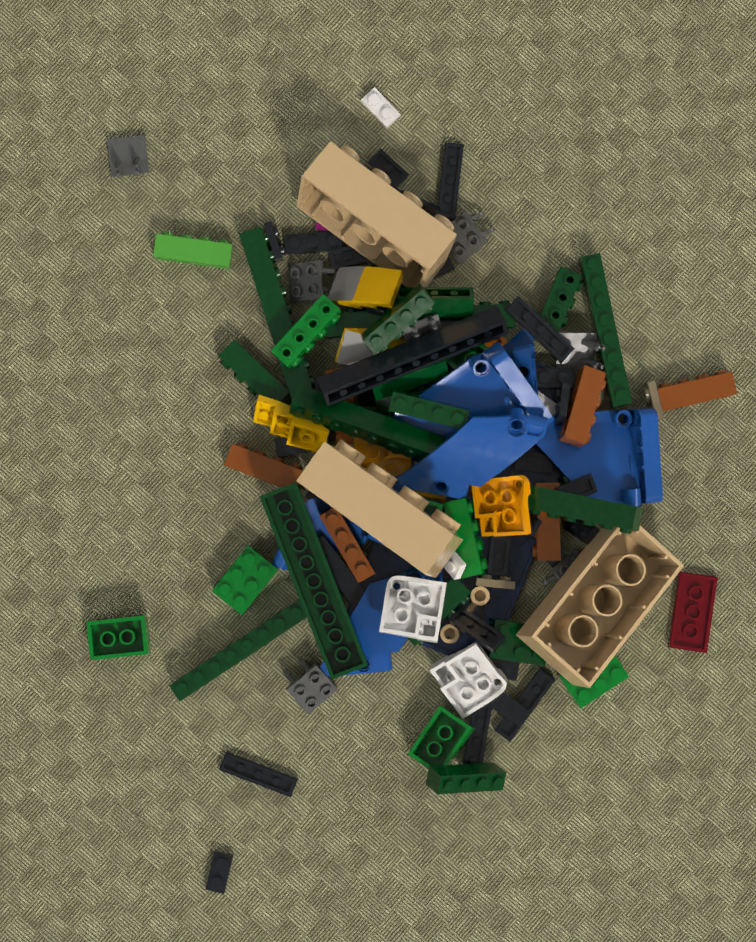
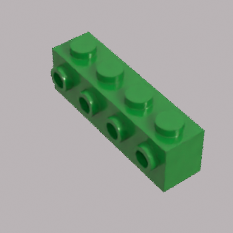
M323 294L276 344L271 352L289 369L292 366L295 368L302 360L300 357L305 352L309 353L314 348V342L318 338L322 339L327 334V328L340 320L342 311Z
M462 498L443 503L445 514L461 525L455 533L463 539L455 551L466 563L460 579L487 573V560L485 557L483 558L481 551L484 549L481 538H478L477 533L479 531V524L477 520H474L473 512H475L473 501H470V498Z

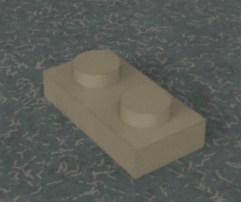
M647 382L645 388H643L644 397L648 399L650 405L647 408H655L658 420H661L664 416L656 382Z
M480 574V578H476L475 586L515 589V582L511 581V577L500 576L499 580H494L492 575Z

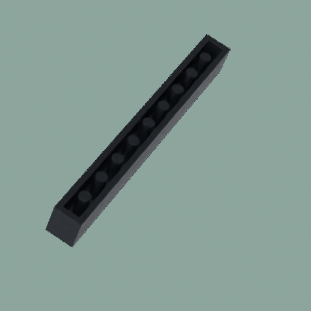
M497 306L320 376L316 378L320 392L328 407L507 335L506 320Z

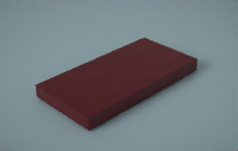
M681 571L678 573L668 643L669 648L707 653L718 577Z

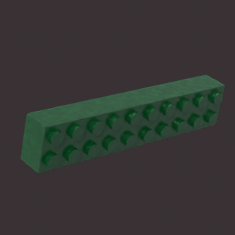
M297 482L259 496L331 680L368 666Z

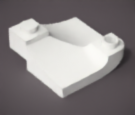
M407 576L391 577L386 586L379 632L437 643L447 583ZM395 583H398L401 587L400 589L395 590L393 588V585Z
M474 642L454 654L444 656L433 663L430 668V672L441 685V691L462 719L497 698L507 687V677L501 669H498L478 642ZM495 679H500L501 682L497 683Z

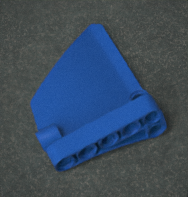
M499 341L481 354L473 355L418 395L468 408L470 410L468 420L473 416L508 415L512 408H521L525 411L526 415L532 414L547 417V425L555 420ZM478 363H484L481 368H475ZM394 413L393 419L443 436L445 441L459 430V428L399 413Z
M655 408L596 411L594 414L596 415V421L590 428V441L581 448L559 441L563 424L562 426L555 425V420L547 425L544 438H541L536 443L570 481L591 473L598 492L587 497L636 507L641 506V504L662 502L663 491L658 415ZM620 414H623L624 420L622 423L618 422V416Z

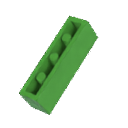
M163 231L162 234H156L153 257L157 260L231 270L234 247L228 240L219 239L218 242L211 241V238L207 237L192 239L191 235L181 234L178 237L173 236L171 232Z

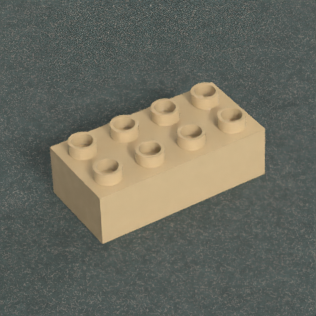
M329 142L302 175L296 207L376 266L402 270L404 276L401 284L403 286L416 287L421 284L423 287H427L446 263L457 236L453 232V224L440 214H436L433 217L424 211L421 200L413 193L405 191L401 194L390 186V178L380 169L373 168L370 171L360 164V158L352 148L346 145H342L339 148L332 142Z
M340 439L335 447L324 442L296 481L427 576L436 578L463 541L462 538L455 534L461 525L439 509H436L432 516L428 515L423 511L429 503L426 499L405 485L399 493L392 489L398 479L373 462L367 470L363 468L361 464L366 459V456Z
M641 526L639 527V532L632 530L631 534L619 532L620 528L613 527V530L600 528L598 534L589 545H586L516 634L517 637L572 685L587 688L592 686L684 566Z

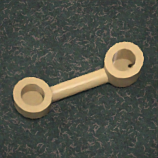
M478 586L472 590V602L466 610L473 613L478 605L483 606L489 602L490 593L487 588ZM451 624L445 625L440 631L441 639L446 643H455L460 638V630Z

